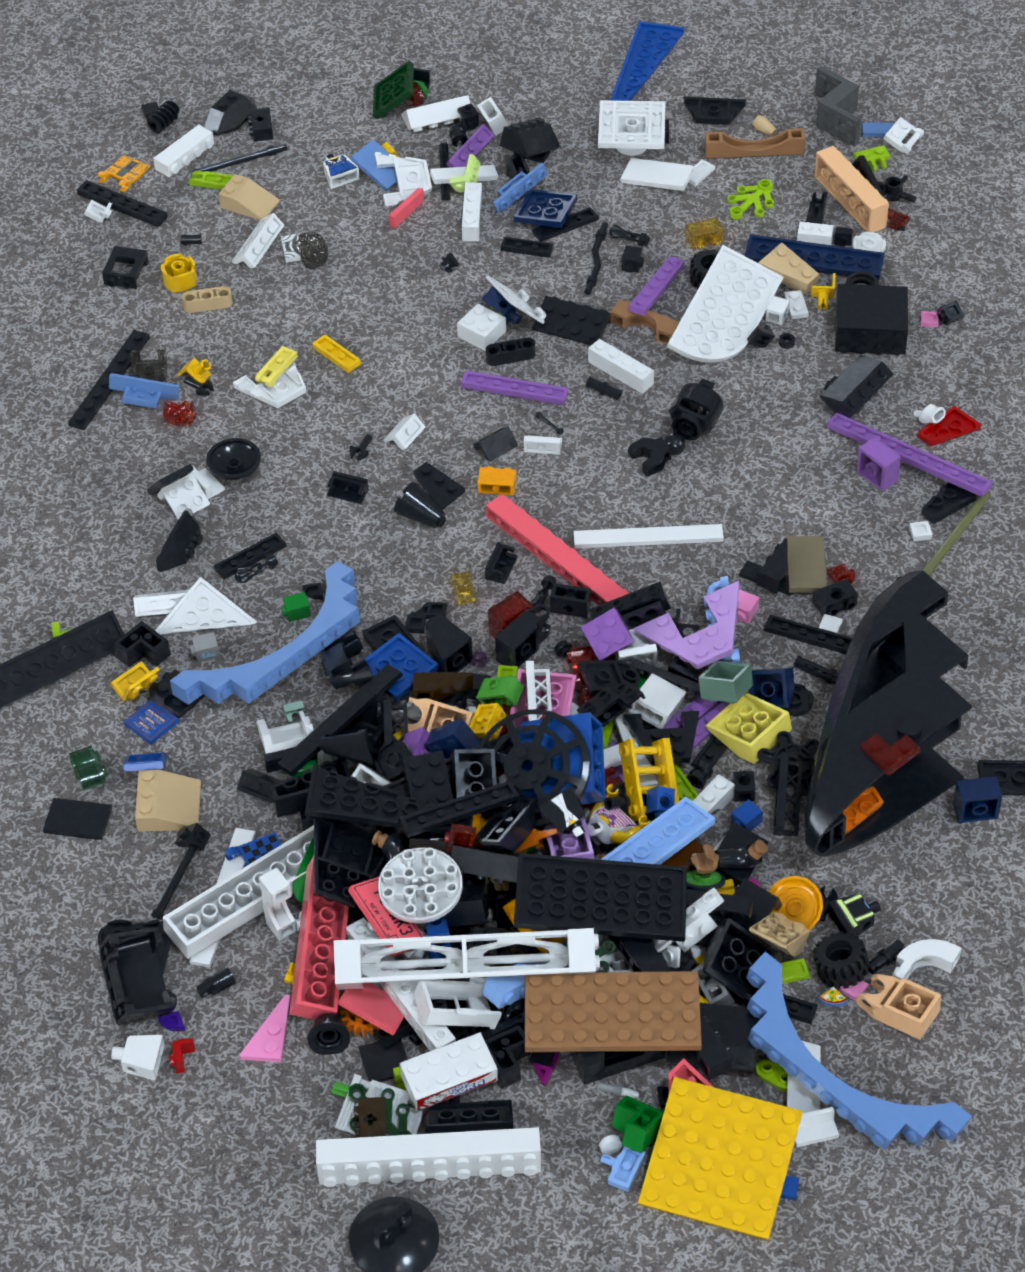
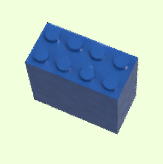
M590 712L563 716L571 721L581 732L590 751L591 773L588 786L580 802L582 805L604 802L606 789L602 723ZM543 719L520 722V726H540ZM552 719L548 729L558 734L564 743L576 739L566 725L557 719ZM537 731L521 732L518 735L522 743L532 742ZM544 734L540 745L546 750L558 746L553 738ZM580 746L568 750L570 756L569 775L581 778L583 760ZM561 753L552 757L553 769L562 772L563 756ZM527 762L524 765V771H530L533 767V762ZM550 777L547 783L542 786L545 794H548L559 781L558 779ZM565 783L564 787L561 789L559 793H561L570 786H573L576 790L577 786ZM522 791L521 797H535L538 799L535 791Z

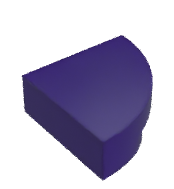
M179 1011L158 1017L159 1023L167 1030L175 1032L185 1030Z

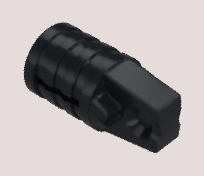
M227 967L205 979L196 988L200 997L204 998L210 994L215 995L224 991L226 988L235 985L236 981Z

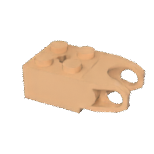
M409 697V702L414 703L421 709L422 716L417 723L408 724V730L413 731L424 727L431 733L432 729L460 718L469 726L475 713L428 698L414 699Z
M873 974L870 984L880 992L879 994L863 993L857 996L856 1004L873 1019L919 1040L940 1012L941 994L905 978L901 980L894 976ZM876 980L881 981L884 986L879 985ZM862 999L866 1000L871 1006L866 1005Z

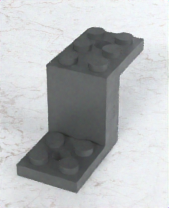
M820 66L817 68L815 93L823 98L818 101L816 126L821 130L831 133L832 136H837L844 140L845 143L856 146L859 143L861 119L853 115V113L857 111L859 85Z

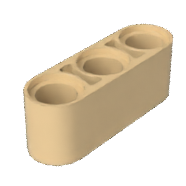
M226 286L192 290L182 294L183 309L187 313L228 308L233 303L231 289Z

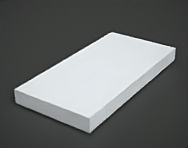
M631 158L620 179L622 183L684 191L694 171V166Z

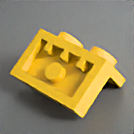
M499 703L479 704L469 727L479 739H483L487 732L496 723L507 717ZM501 726L490 737L488 741L497 738L503 726Z

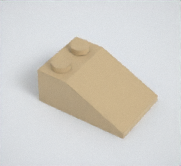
M237 174L233 175L219 193L220 208L258 220L270 215L280 202L277 197L250 178Z

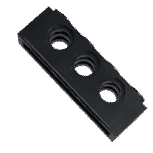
M657 582L590 608L589 611L592 620L607 611L616 608L628 630H631L666 614V611L671 609L661 582Z

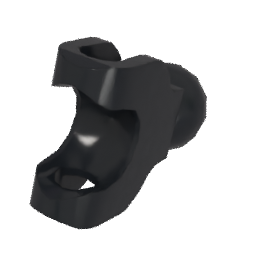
M670 433L665 439L662 437L658 439L642 438L629 446L628 455L632 459L638 457L648 458L642 464V472L648 477L661 472L665 468L666 462L672 459L671 455L681 454L685 449L686 442L684 437L678 433Z

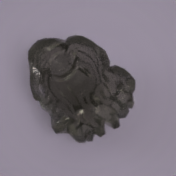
M306 232L299 235L295 245L297 251H301L300 256L304 266L313 270L320 265H324L328 260V246L323 237L316 232Z

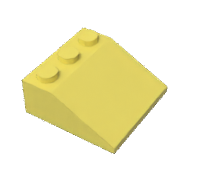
M746 693L737 703L729 704L706 725V728L738 757L752 764L759 760L757 753L760 749L766 748L770 750L778 743L777 735L779 732H790L792 730L788 711L749 693Z

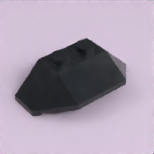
M229 90L211 107L204 128L210 130L216 136L238 129L248 120V116H251L250 110L257 109L254 99Z
M187 508L184 510L163 545L161 553L156 559L159 572L186 564L189 558H193L196 546L202 543L203 536L201 535L200 526L191 509Z
M519 797L514 803L506 805L492 815L475 835V839L482 845L495 851L515 852L534 829L537 798Z

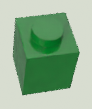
M305 592L283 597L284 605L281 606L283 617L287 616L289 622L311 617L310 605Z

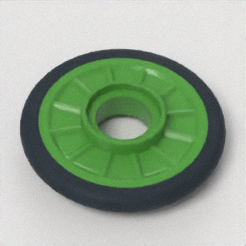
M691 869L687 872V888L692 890L709 891L712 888L719 889L726 881L724 875L716 870L709 874H701L697 869Z

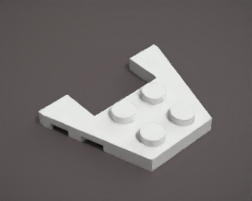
M375 152L377 168H395L399 192L383 194L385 209L401 204L418 188L423 189L424 194L432 191L426 160L411 157L399 158L393 154L387 156L381 155V152Z
M295 362L276 380L272 388L266 386V383L256 385L246 375L233 382L235 389L276 408H280L306 393V386L300 373L297 371Z

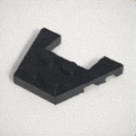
M699 711L681 712L680 718L683 728L644 729L641 714H623V723L628 725L631 735L639 742V747L652 746V742L662 738H670L673 763L690 762ZM653 754L645 755L650 764H655Z

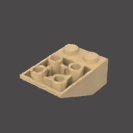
M779 912L771 913L749 928L753 935L794 958L803 951L811 931L805 928L802 923L793 922Z

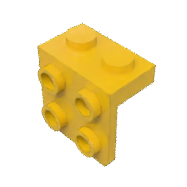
M141 661L113 680L110 685L124 702L128 699L132 701L140 695L139 692L142 689L148 690L151 684L158 679L160 669L156 667L149 671Z

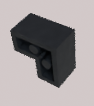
M143 621L114 642L116 658L128 667H131L142 657L158 666L171 655L168 640Z
M518 1025L484 1040L498 1069L497 1082L501 1089L521 1080L520 1065L517 1060L530 1055V1052H525V1033L521 1026Z

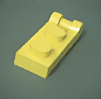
M282 346L257 373L255 380L259 383H266V386L272 388L276 380L298 357L297 352Z

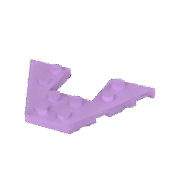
M739 581L704 596V600L717 622L711 626L682 638L668 612L635 627V634H640L649 639L652 644L659 645L661 649L668 653H674L681 660L689 662L697 669L734 653L735 648L734 641L736 638L735 628L738 618L737 608L739 606L740 583Z

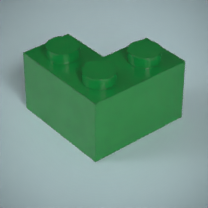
M626 1095L616 1104L612 1127L624 1133L623 1146L642 1154L657 1138L664 1111Z

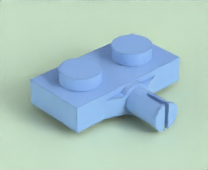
M624 1146L622 1152L616 1158L603 1153L600 1162L612 1166L608 1185L629 1192L646 1157V1152L643 1151L641 1154Z

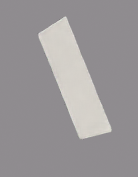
M802 1041L812 1056L820 1062L821 1046ZM788 1075L787 1107L801 1110L803 1114L820 1110L819 1096L813 1091L807 1090L797 1078Z

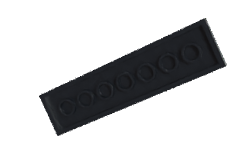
M113 610L0 664V708L115 652L114 642L122 637L124 632Z

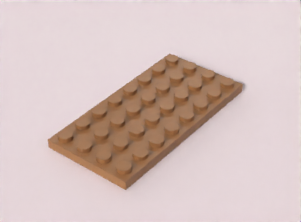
M698 971L525 975V1052L701 1050Z

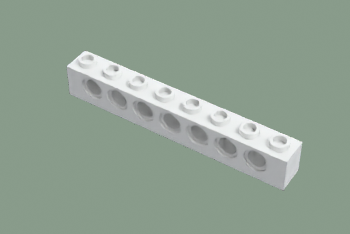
M364 917L346 927L347 940L380 938L375 931L368 936L364 930L368 922ZM362 947V957L369 952L385 949L386 947ZM389 954L381 958V961H396V959ZM389 969V970H383V971H385V972H394V971H404V970H403V969ZM412 981L379 982L429 1051L456 1042V1038L446 1025L427 1024V1026H423L413 995L416 986Z

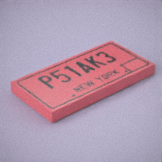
M379 877L352 885L348 889V892L380 939L424 937L416 923L402 921L385 909L378 892ZM387 945L385 947L389 948L393 947V945ZM413 949L393 953L391 956L394 957Z

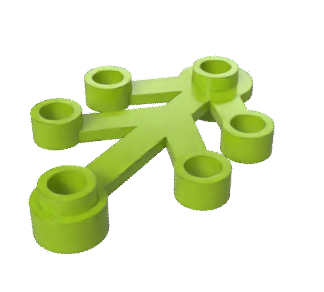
M762 179L754 186H738V195H729L727 202L729 204H735L737 201L745 202L741 206L730 208V218L734 220L741 219L743 212L753 203L755 216L763 217L765 210L762 208L759 197L764 195L765 208L770 209L774 207V200H772L770 194L773 191L772 182L768 179Z

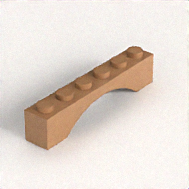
M804 128L786 129L778 135L762 140H742L728 136L723 132H705L706 158L804 154L805 132Z

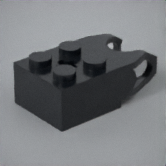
M538 604L527 609L517 619L512 620L503 631L498 632L495 637L496 661L502 665L518 666L519 668L539 650V644L548 637L551 630V625L546 623L550 616V608L548 606ZM543 609L546 611V614L537 616L536 611ZM546 627L547 630L542 632V628Z

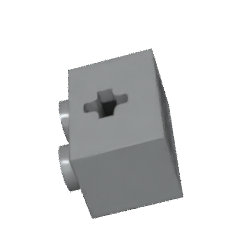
M704 963L691 970L698 971L699 985L710 1004L730 1006L735 1003L728 988L703 972Z

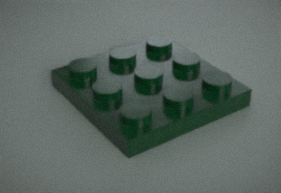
M410 60L374 85L373 117L375 119L385 116L390 110L397 108L400 103L410 99L413 95L414 64Z

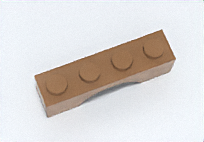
M621 299L610 311L611 324L624 329L633 325L648 326L655 331L656 341L666 345L680 323L677 320L650 310L645 316L628 311L630 302Z

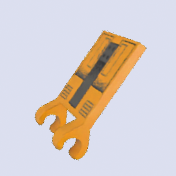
M124 155L107 170L98 173V177H101L98 182L104 183L111 176L120 180L119 185L122 187L119 190L125 192L151 166Z

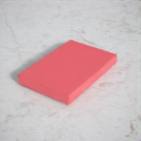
M363 983L362 989H346L337 1003L393 1036L404 1018L387 992L372 983Z

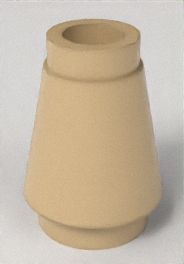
M758 115L753 121L752 125L755 127V130L770 137L776 134L777 129L765 116Z

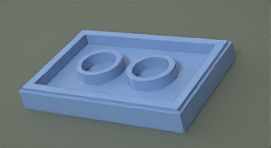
M373 139L355 153L350 160L383 190L388 191L397 183L395 168H377L375 152H381V155L389 156V153Z

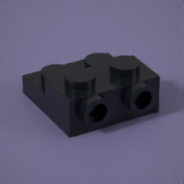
M173 670L171 673L166 672L159 683L154 682L151 684L149 698L152 702L180 719L205 695H201L189 705L175 697L172 693L170 680L181 672Z

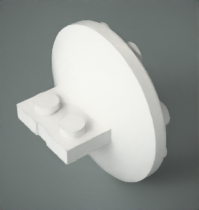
M425 847L407 849L394 856L383 868L378 881V892L385 909L394 917L409 923H427L445 916L456 906L463 889L462 875L457 863L446 853Z

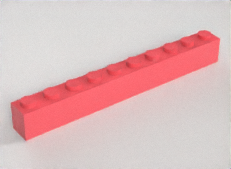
M501 494L486 504V516L573 586L591 589V600L597 605L629 594L626 589H622L613 579L603 574L599 568L594 567L588 559L580 556L574 548H570L561 538L556 537L548 528L542 526L537 519L528 515L523 508L514 504L510 498Z

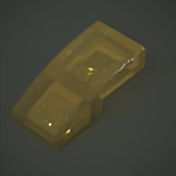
M469 571L451 574V581L458 605L477 602Z

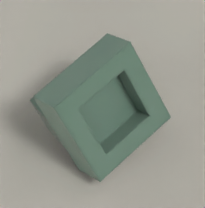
M302 700L284 704L282 707L288 723L293 722V714H297L300 719L299 711L304 712Z

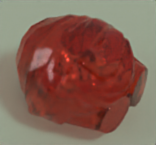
M164 401L163 417L167 423L173 426L192 425L197 415L193 401H183L179 405L170 401Z

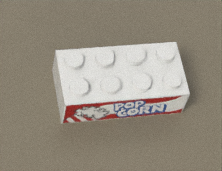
M481 1032L400 1063V1076L416 1112L497 1081L498 1069Z

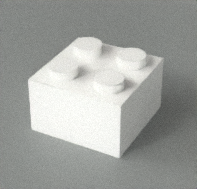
M477 304L457 323L458 337L486 351L488 345L496 342L506 332V317L480 304Z

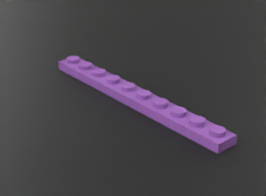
M836 413L827 422V428L862 444L876 437L890 449L897 452L901 456L902 462L983 497L992 488L993 481L844 415Z

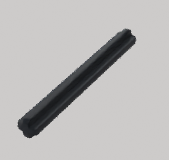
M441 142L439 144L440 168H449L446 165L449 161L448 144ZM449 183L441 184L442 200L451 199Z

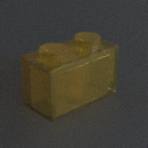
M716 217L686 224L685 237L692 249L703 248L707 245L724 242V229Z

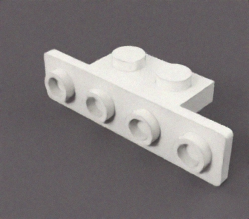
M715 888L709 890L686 909L685 942L675 941L684 952L718 927L709 916L710 912L724 902V899ZM652 939L658 953L674 942Z

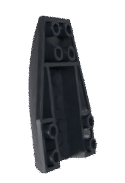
M314 817V894L355 908L356 902L348 892V889L352 885L373 879L386 858L378 844H372L375 833L380 830L382 835L384 833L388 835L391 833L396 834L397 828Z

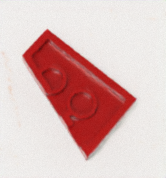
M953 406L946 411L945 417L939 423H930L921 429L917 434V438L931 447L980 430L981 424L956 406Z

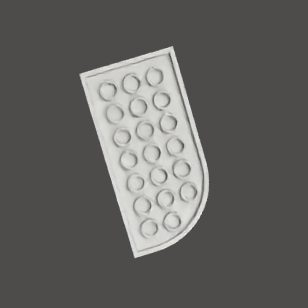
M722 245L667 344V348L689 359L707 363L722 362L735 357L749 343L747 338L760 323L784 277Z

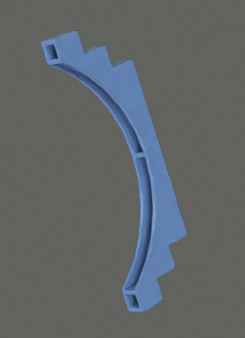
M339 561L324 570L327 584L324 603L309 627L291 643L272 654L238 666L215 670H184L170 680L173 695L188 705L201 695H205L217 704H220L232 694L248 704L360 623L359 609L355 606L358 603L356 588L352 587L356 584L354 570Z
M764 952L749 968L746 979H748L752 986L759 988V990L750 998L747 1009L754 1017L759 1018L760 1021L751 1029L748 1040H750L755 1048L761 1049L766 1053L771 1061L782 1066L788 1075L797 1078L807 1090H811L818 1095L823 1103L833 1107L840 1117L846 1118L859 1132L871 1138L876 1146L882 1147L886 1151L899 1134L902 1133L909 1142L915 1143L919 1147L934 1129L943 1139H949L953 1142L967 1126L972 1116L955 1102L928 1106L898 1104L863 1093L831 1074L812 1056L797 1035L789 1018L782 992V964Z

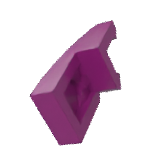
M556 1052L550 1067L538 1063L532 1064L543 1086H547L560 1058V1052Z

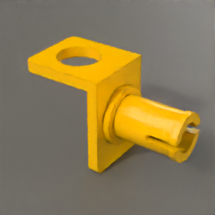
M833 273L832 286H812L811 297H818V309H822L823 304L824 309L827 310L829 307L828 298H834L836 273Z
M194 357L184 365L177 376L179 377L184 372H187L197 382L204 383L211 375L208 371L211 369V362L205 364L209 360L204 359L199 362Z

